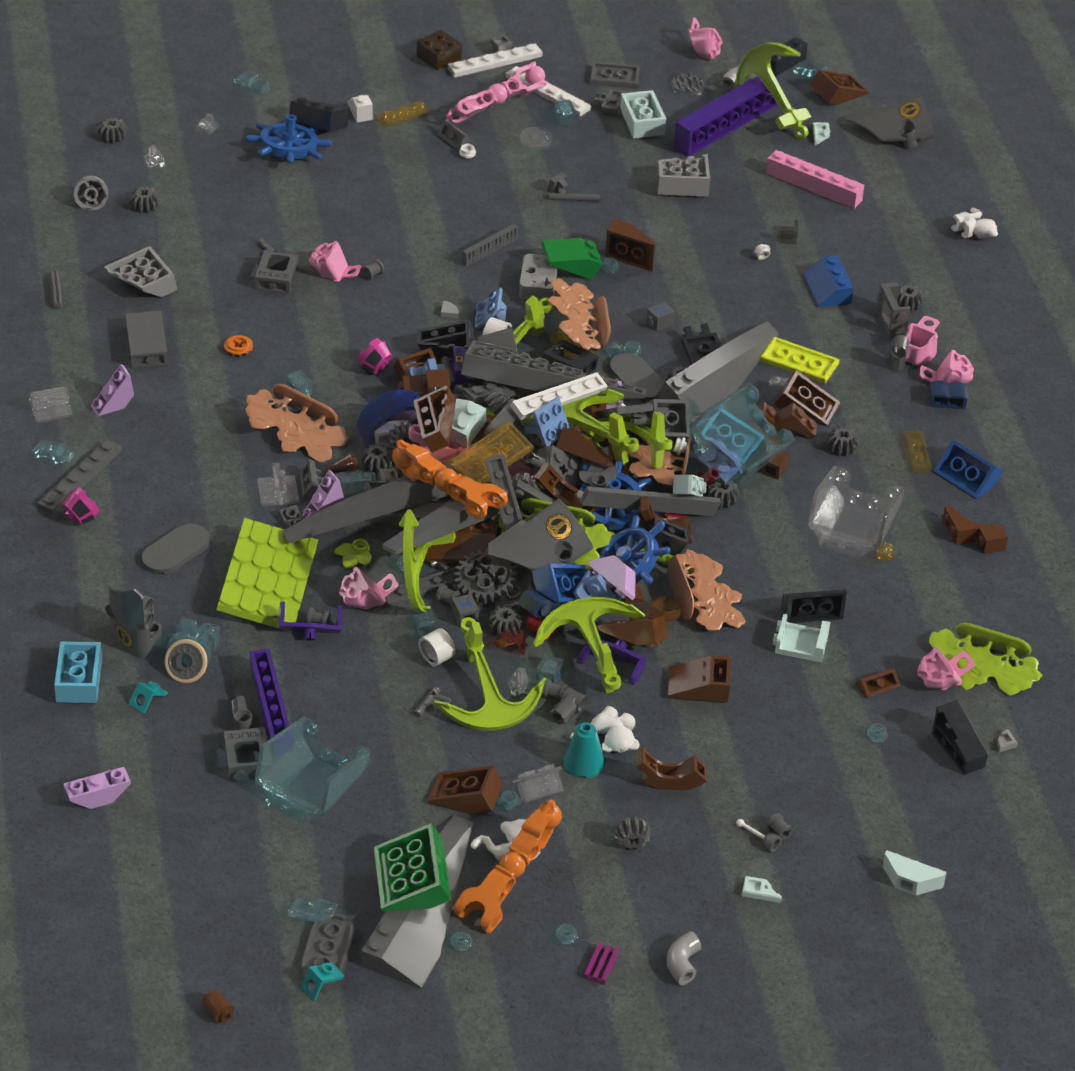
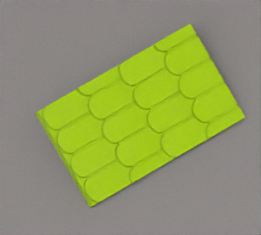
M244 518L216 610L279 629L280 603L284 601V622H296L318 540L310 537L288 543L282 535L284 529L271 527V525Z

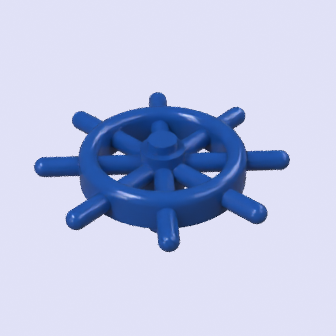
M286 115L284 123H276L269 126L258 122L256 127L261 130V136L247 135L245 137L247 142H260L263 149L258 151L259 156L269 153L275 157L287 159V162L290 164L294 162V159H302L308 156L319 160L322 158V155L316 151L317 146L330 147L332 145L330 140L317 139L315 133L319 131V128H307L295 124V115Z
M618 460L614 466L617 470L616 479L609 481L608 488L620 489L622 486L626 488L624 490L642 491L641 489L649 486L652 481L650 478H646L637 483L631 477L621 473L622 462ZM586 464L582 465V471H588L589 466ZM583 483L580 490L584 492L586 487H590V485ZM597 507L593 512L596 520L592 525L604 524L607 531L630 528L632 517L638 516V510H632L627 515L623 509ZM602 509L605 510L604 516L599 515L597 512ZM615 511L619 518H611L612 512Z
M635 515L632 517L630 528L621 530L613 535L609 545L602 547L599 557L612 556L616 552V557L636 572L635 584L642 579L647 584H651L653 578L649 575V572L654 567L658 556L669 554L671 551L667 546L659 548L654 538L665 527V523L662 521L658 522L648 532L638 527L640 518ZM644 546H646V550L640 551ZM615 592L616 598L621 600L622 597Z

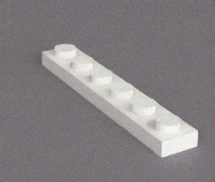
M536 43L464 61H457L448 64V69L454 77H459L542 57V51Z
M516 66L510 71L506 72V78L510 79V76L517 69H519V67ZM525 73L520 75L519 80L522 81V85L531 86L525 79ZM549 83L533 91L579 117L588 112L591 107L588 103Z
M597 372L515 400L510 406L519 419L522 420L533 416V412L554 398H560L562 405L603 392L608 386Z

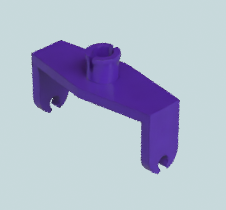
M281 601L280 630L304 632L303 640L308 641L309 635L310 641H315L316 633H340L342 630L341 605L337 607L335 626L317 623L284 622L285 602Z
M617 639L615 644L601 640L602 644H608L612 658L636 666L630 678L631 683L635 684L646 666L645 658L626 649L628 644L624 640L620 643L621 639ZM587 642L578 658L579 663L582 664L591 652Z

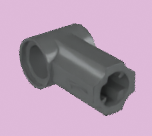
M897 335L893 339L889 368L892 371L899 372L904 370L909 340L906 336Z
M568 687L564 691L561 701L550 711V717L558 724H565L576 711L581 712L588 697Z
M236 696L231 701L234 729L253 728V720L249 699L244 696Z

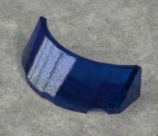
M392 390L372 399L361 411L355 426V434L363 447L369 448V445L373 444L372 437L388 418L400 412L415 410L413 401L420 398V395L414 391Z

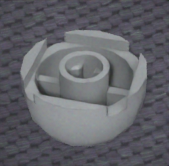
M89 175L81 178L74 188L75 202L81 208L99 210L105 205L108 198L107 185L97 176ZM88 201H94L95 204L91 206L88 204Z

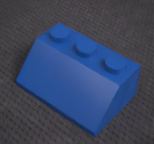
M838 256L821 257L803 273L818 308L852 303L854 287Z
M954 439L933 469L934 472L975 498H979L994 487L1004 472Z
M548 564L532 571L536 590L556 603H568L577 600L574 591L586 573L585 565Z

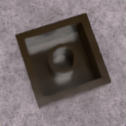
M441 29L417 40V57L438 71L448 66V64L462 59V43Z

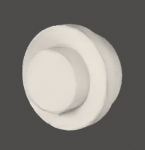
M464 144L459 150V155L463 158H472L476 155V150L473 145Z
M764 244L758 245L753 254L759 260L766 259L770 255V247Z
M684 437L682 439L677 438L673 452H676L677 455H680L681 452L685 453L687 442H685Z

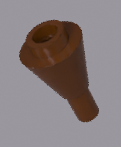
M349 453L333 465L324 467L323 472L326 475L328 470L332 472L356 471L355 467L358 466L356 457L351 456Z

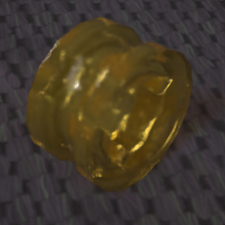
M886 542L879 544L877 547L878 559L882 561L892 560L894 558V546Z

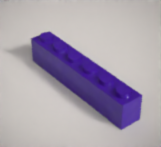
M270 649L249 651L250 670L272 755L291 753L292 734Z

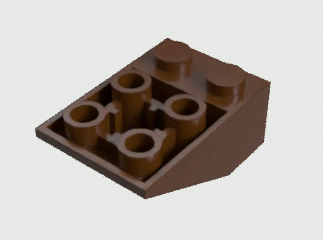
M710 655L670 666L668 698L728 702L731 657Z

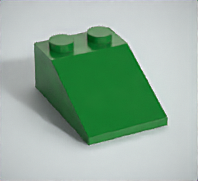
M573 238L543 240L541 242L548 264L593 279L603 265L596 245L591 240Z

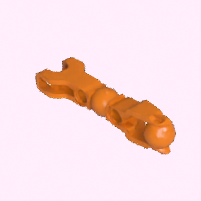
M403 440L396 441L397 447L392 453L395 466L412 481L421 480L425 483H430L432 486L435 485L440 491L446 492L453 499L465 505L468 515L476 519H482L487 516L488 506L499 509L507 504V493L494 484L478 483L469 477L462 476V474L457 475L453 469L447 468L440 461L433 458L429 450L415 444L411 445Z
M550 799L542 803L523 823L522 829L509 847L510 852L505 853L501 857L499 865L495 866L482 884L478 887L464 890L454 905L455 915L464 918L474 910L484 911L483 917L480 920L482 930L486 933H491L502 920L501 903L516 883L515 878L520 877L524 873L526 865H529L538 852L545 848L554 828L560 824L562 812L554 800Z

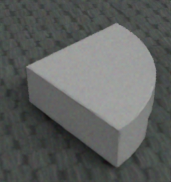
M443 301L441 317L458 318V308L450 302Z
M1009 729L1003 731L997 740L998 752L1016 748L1018 745Z

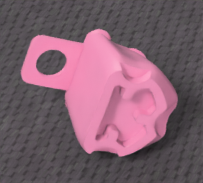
M693 18L689 35L694 50L699 57L712 60L720 53L722 39L715 28H699L697 19Z
M337 241L318 246L309 258V264L321 277L332 279L334 282H339L342 278L355 277L362 268L361 265L348 266ZM356 269L354 273L347 274L350 270Z
M924 316L918 324L912 323L908 326L906 337L909 340L906 362L919 366L929 364L931 359L935 358L938 334L934 330L939 325V320ZM931 321L934 325L926 326L924 322Z
M952 350L937 371L921 366L919 376L929 382L940 380L947 383L961 382L967 384L973 379L974 368L965 355H959L955 350ZM924 371H928L932 378L927 377Z
M354 567L353 572L350 575H345L339 594L343 598L345 605L367 610L374 606L383 605L386 602L385 597L398 587V582L394 575L390 573L376 584L362 570ZM392 580V586L384 590V583Z
M933 648L929 654L922 658L917 675L924 680V685L927 688L946 690L950 686L961 685L962 679L960 677L972 669L975 663L966 651H962L948 661L939 649ZM960 658H966L968 665L960 669L957 667V661Z

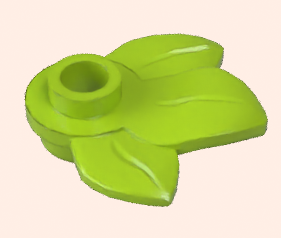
M356 539L352 544L344 543L334 550L335 554L343 557L342 565L345 568H353L359 563L366 566L372 559V555L369 553L370 546L364 539Z

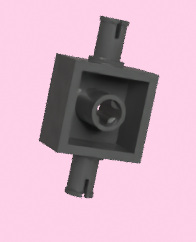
M653 399L646 403L653 404V411H647V414L632 413L630 420L633 419V421H630L631 425H647L651 429L653 412H661L664 414L665 437L672 441H676L677 438H689L690 427L703 428L705 421H701L705 420L704 416H689V400Z
M553 445L537 450V454L534 452L527 454L526 458L528 459H525V461L535 466L534 480H536L534 476L546 462L566 482L579 490L581 489L583 482L577 476L580 459Z

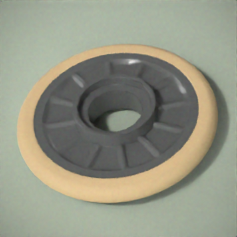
M190 639L176 641L166 652L164 661L166 671L172 679L180 683L187 684L197 681L202 677L207 668L205 650L199 643ZM185 655L191 659V664L188 667H184L181 664V659Z

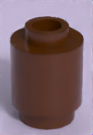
M215 990L205 994L202 1003L210 1016L217 1023L229 1021L233 1015L234 1007L228 1000Z

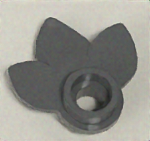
M596 462L592 463L588 471H579L580 480L590 485V487L608 488L609 481L616 479L617 470L614 466L604 470Z

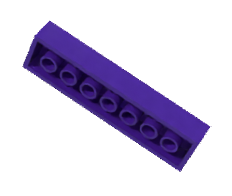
M756 76L678 120L675 125L674 149L687 157L691 156L777 106V102L761 79ZM775 77L776 80H777V82H778L779 85H780V79H778L777 77Z

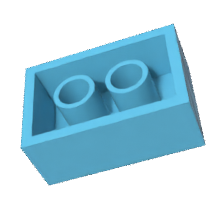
M60 642L54 685L56 702L97 703L102 666L101 642Z

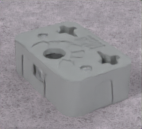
M526 254L524 256L519 287L520 298L528 300L533 295L538 300L555 295V289H553L551 280L557 279L558 268L549 265L545 255Z

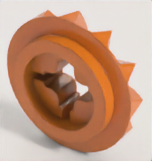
M241 335L232 336L224 343V350H226L227 354H232L233 357L236 355L241 357L243 354L248 355V352H252L253 348L252 340Z

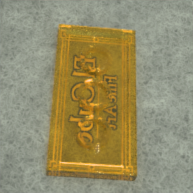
M509 420L453 458L451 465L462 476L484 484L490 480L485 463L486 458L504 454L507 467L531 452L534 446Z

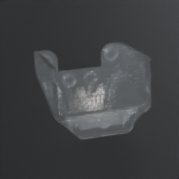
M833 466L814 492L807 525L818 537L821 547L860 558L882 545L902 505L906 487L891 484L886 488L884 498L848 488L850 481L849 472L844 468Z

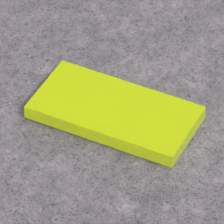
M774 337L760 356L759 361L792 373L797 370L809 379L826 384L839 365L840 359Z

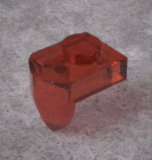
M506 630L499 633L500 636L495 640L497 649L516 643L521 654L525 655L526 641L522 630L513 632Z

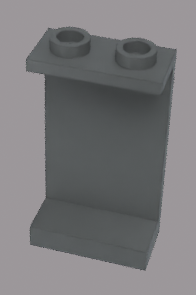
M162 312L125 313L131 367L168 365Z

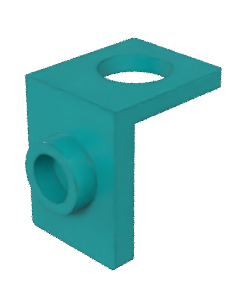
M149 681V683H138L129 705L139 712L145 713L153 696H167L168 692L152 681ZM139 694H142L145 698L142 706H139L136 701Z
M332 962L310 966L301 988L315 1001L324 983L342 980L344 975ZM310 979L315 984L314 991H311L309 988Z

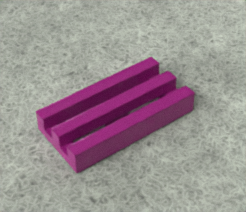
M599 942L585 971L584 979L605 985L619 955L620 948L615 947V949H611V945L605 947L603 943ZM601 951H602V952H604V953H603V955H602V957H601V959H600V961H599V964H598V966H597V968H596V970H595V972H594V975L592 976V975H591L592 970H593V968H594V966H595V964H596V962H597V959H598V957H599V955H600V953H601ZM608 954H612L602 978H599L598 976Z

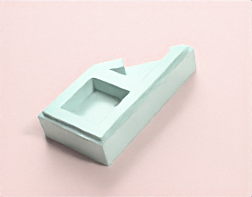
M812 123L814 145L830 137L829 123Z
M745 876L742 896L781 903L782 898L780 894H777L771 888L772 885L766 879Z

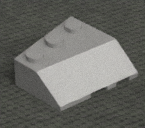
M704 154L702 158L696 159L694 156H688L686 160L679 158L658 160V194L663 196L709 197L710 172L708 154Z
M151 246L103 267L105 271L150 294L163 297L177 290L173 272Z

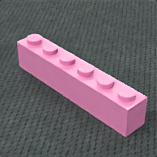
M778 150L768 158L766 171L768 175L853 209L862 201L864 185L857 181Z

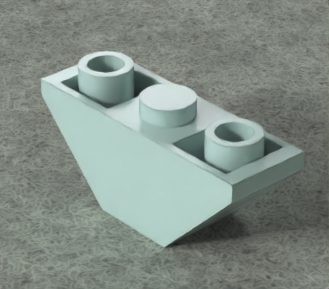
M674 475L673 494L703 496V493H706L704 478L695 475Z
M887 850L885 852L883 868L896 889L916 896L943 888L946 877L945 871L906 858L897 853Z

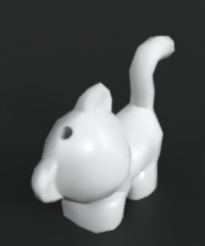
M971 208L970 214L962 212L953 215L957 224L953 225L951 229L955 232L963 229L964 232L961 235L964 238L972 237L973 233L979 239L998 235L995 222L992 219H980L982 212L976 208Z
M606 706L600 714L592 719L591 724L596 727L597 733L606 734L605 742L601 747L603 752L609 753L613 751L622 753L639 748V742L632 733L635 727V718L632 715L624 713L618 717L616 709Z
M518 819L512 822L501 823L500 828L505 833L509 843L495 846L488 836L480 835L473 840L471 848L477 849L483 843L500 862L501 857L505 853L510 852L509 847L519 834L526 820Z

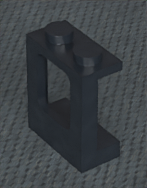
M565 340L554 344L541 355V358L548 360L549 364L557 362L583 370L584 375H590L596 371L599 357ZM564 349L579 355L573 360L562 357Z

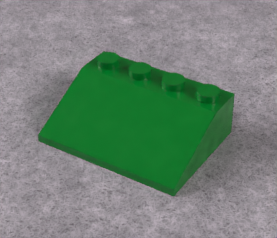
M432 823L374 847L382 911L428 909L451 901L443 839Z

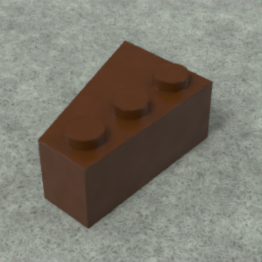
M446 385L413 401L422 439L432 453L448 446L450 442L456 398Z

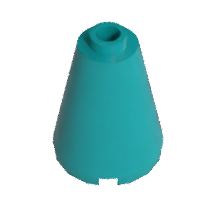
M581 723L576 727L563 759L564 768L574 777L585 776V778L597 776L603 770L604 757L596 727L591 723Z

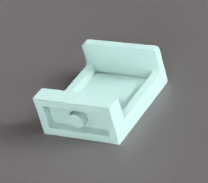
M783 614L782 621L778 620L776 632L779 633L774 634L772 645L776 646L775 653L822 662L829 635L830 622L822 621L821 629L789 623L787 622L788 614Z

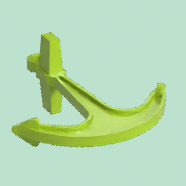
M765 43L752 48L745 54L738 66L735 88L747 82L751 74L757 75L784 112L783 116L775 120L780 130L790 127L795 129L794 134L798 139L806 138L808 136V129L802 125V122L811 117L806 108L799 110L791 108L770 67V61L774 55L800 56L801 54L780 43Z
M532 295L525 302V321L514 330L516 345L529 329L535 337H539L545 331L544 313H548L553 309V305L548 301L549 298H543L538 301V298Z
M607 389L606 392H600L562 405L568 423H573L608 438L616 461L619 460L624 465L629 461L628 452H635L639 449L638 440L636 438H629V435L626 434L621 415L615 412L610 414L608 427L583 411L584 408L593 404L608 403V405H613L623 399L624 395L622 393Z
M653 412L651 429L647 425H631L630 421H633V419L630 420L631 415H621L625 429L647 439L648 443H650L651 465L655 468H662L664 450L672 449V440H668L665 437L664 414ZM609 417L597 419L609 427ZM586 431L591 437H595L594 432Z
M409 509L399 522V526L404 527L403 566L405 584L412 606L411 610L426 614L431 610V607L425 606L420 596L419 574L427 550L431 545L454 543L456 534L453 532L417 546L414 552L413 532L414 527L419 526V523L412 510Z
M606 597L581 598L559 606L543 620L533 646L537 647L543 644L544 640L560 625H574L580 629L598 660L597 669L601 675L606 693L619 689L621 678L617 674L608 644H602L595 620L605 613L625 616L631 620L642 619L645 617V614L632 604H626L622 601Z
M464 618L461 621L460 630L465 634L464 641L469 663L475 661L484 697V705L481 709L471 712L446 702L434 700L433 704L453 721L475 730H500L522 722L536 708L547 678L544 677L535 685L524 700L515 703L505 700L500 695L482 653L484 644L482 642L480 624L473 618Z

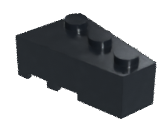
M297 97L296 100L290 101L289 115H295L297 123L333 131L348 126L350 107Z
M469 319L417 330V344L420 350L431 348L435 358H443L444 356L452 358L454 347L469 348L472 341L476 340L475 330Z
M958 700L936 707L932 735L961 772L966 775L985 768L988 757L987 751Z

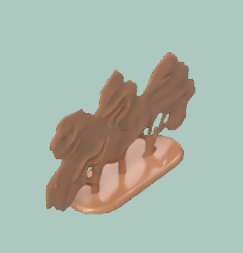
M560 278L552 279L553 289L558 292L560 297L551 296L548 301L553 306H556L561 314L569 317V320L561 322L559 328L571 340L579 343L582 348L586 350L590 348L602 350L606 346L611 332L606 298L600 296L592 305L590 299L594 297V294L585 285L575 282L572 286H569ZM590 319L592 320L593 328L589 325L588 321ZM590 330L592 332L590 335H587L585 331Z
M276 384L273 387V394L278 400L273 399L272 394L265 389L259 390L256 395H247L246 402L249 405L245 410L249 416L251 427L266 429L277 426L279 428L277 436L282 441L281 447L283 451L292 452L301 446H305L308 456L318 462H325L333 458L331 446H344L349 440L344 427L332 426L338 422V416L333 409L285 384ZM276 403L278 405L283 404L280 408L274 409L271 407V405ZM287 406L291 408L301 406L303 409L300 413L295 414L289 411Z
M692 433L687 438L684 457L672 455L671 451L674 448L664 450L662 468H655L651 465L650 443H648L647 439L639 436L649 445H639L637 451L628 452L629 456L640 460L636 463H631L629 471L638 477L652 475L658 483L672 485L675 471H681V475H685ZM675 460L683 461L682 468H679L673 465L672 463Z
M688 549L685 550L684 554L673 556L668 565V580L685 620L690 619L695 607L700 613L696 621L705 626L707 630H720L723 622L736 628L744 625L746 620L741 612L731 606L732 603L740 602L743 594L731 590L724 583H717L715 581V578L722 574L723 566L704 554H696L693 550ZM688 569H694V572L692 574H687L689 573L687 571ZM687 578L693 581V588H690ZM693 595L698 599V601L694 602Z

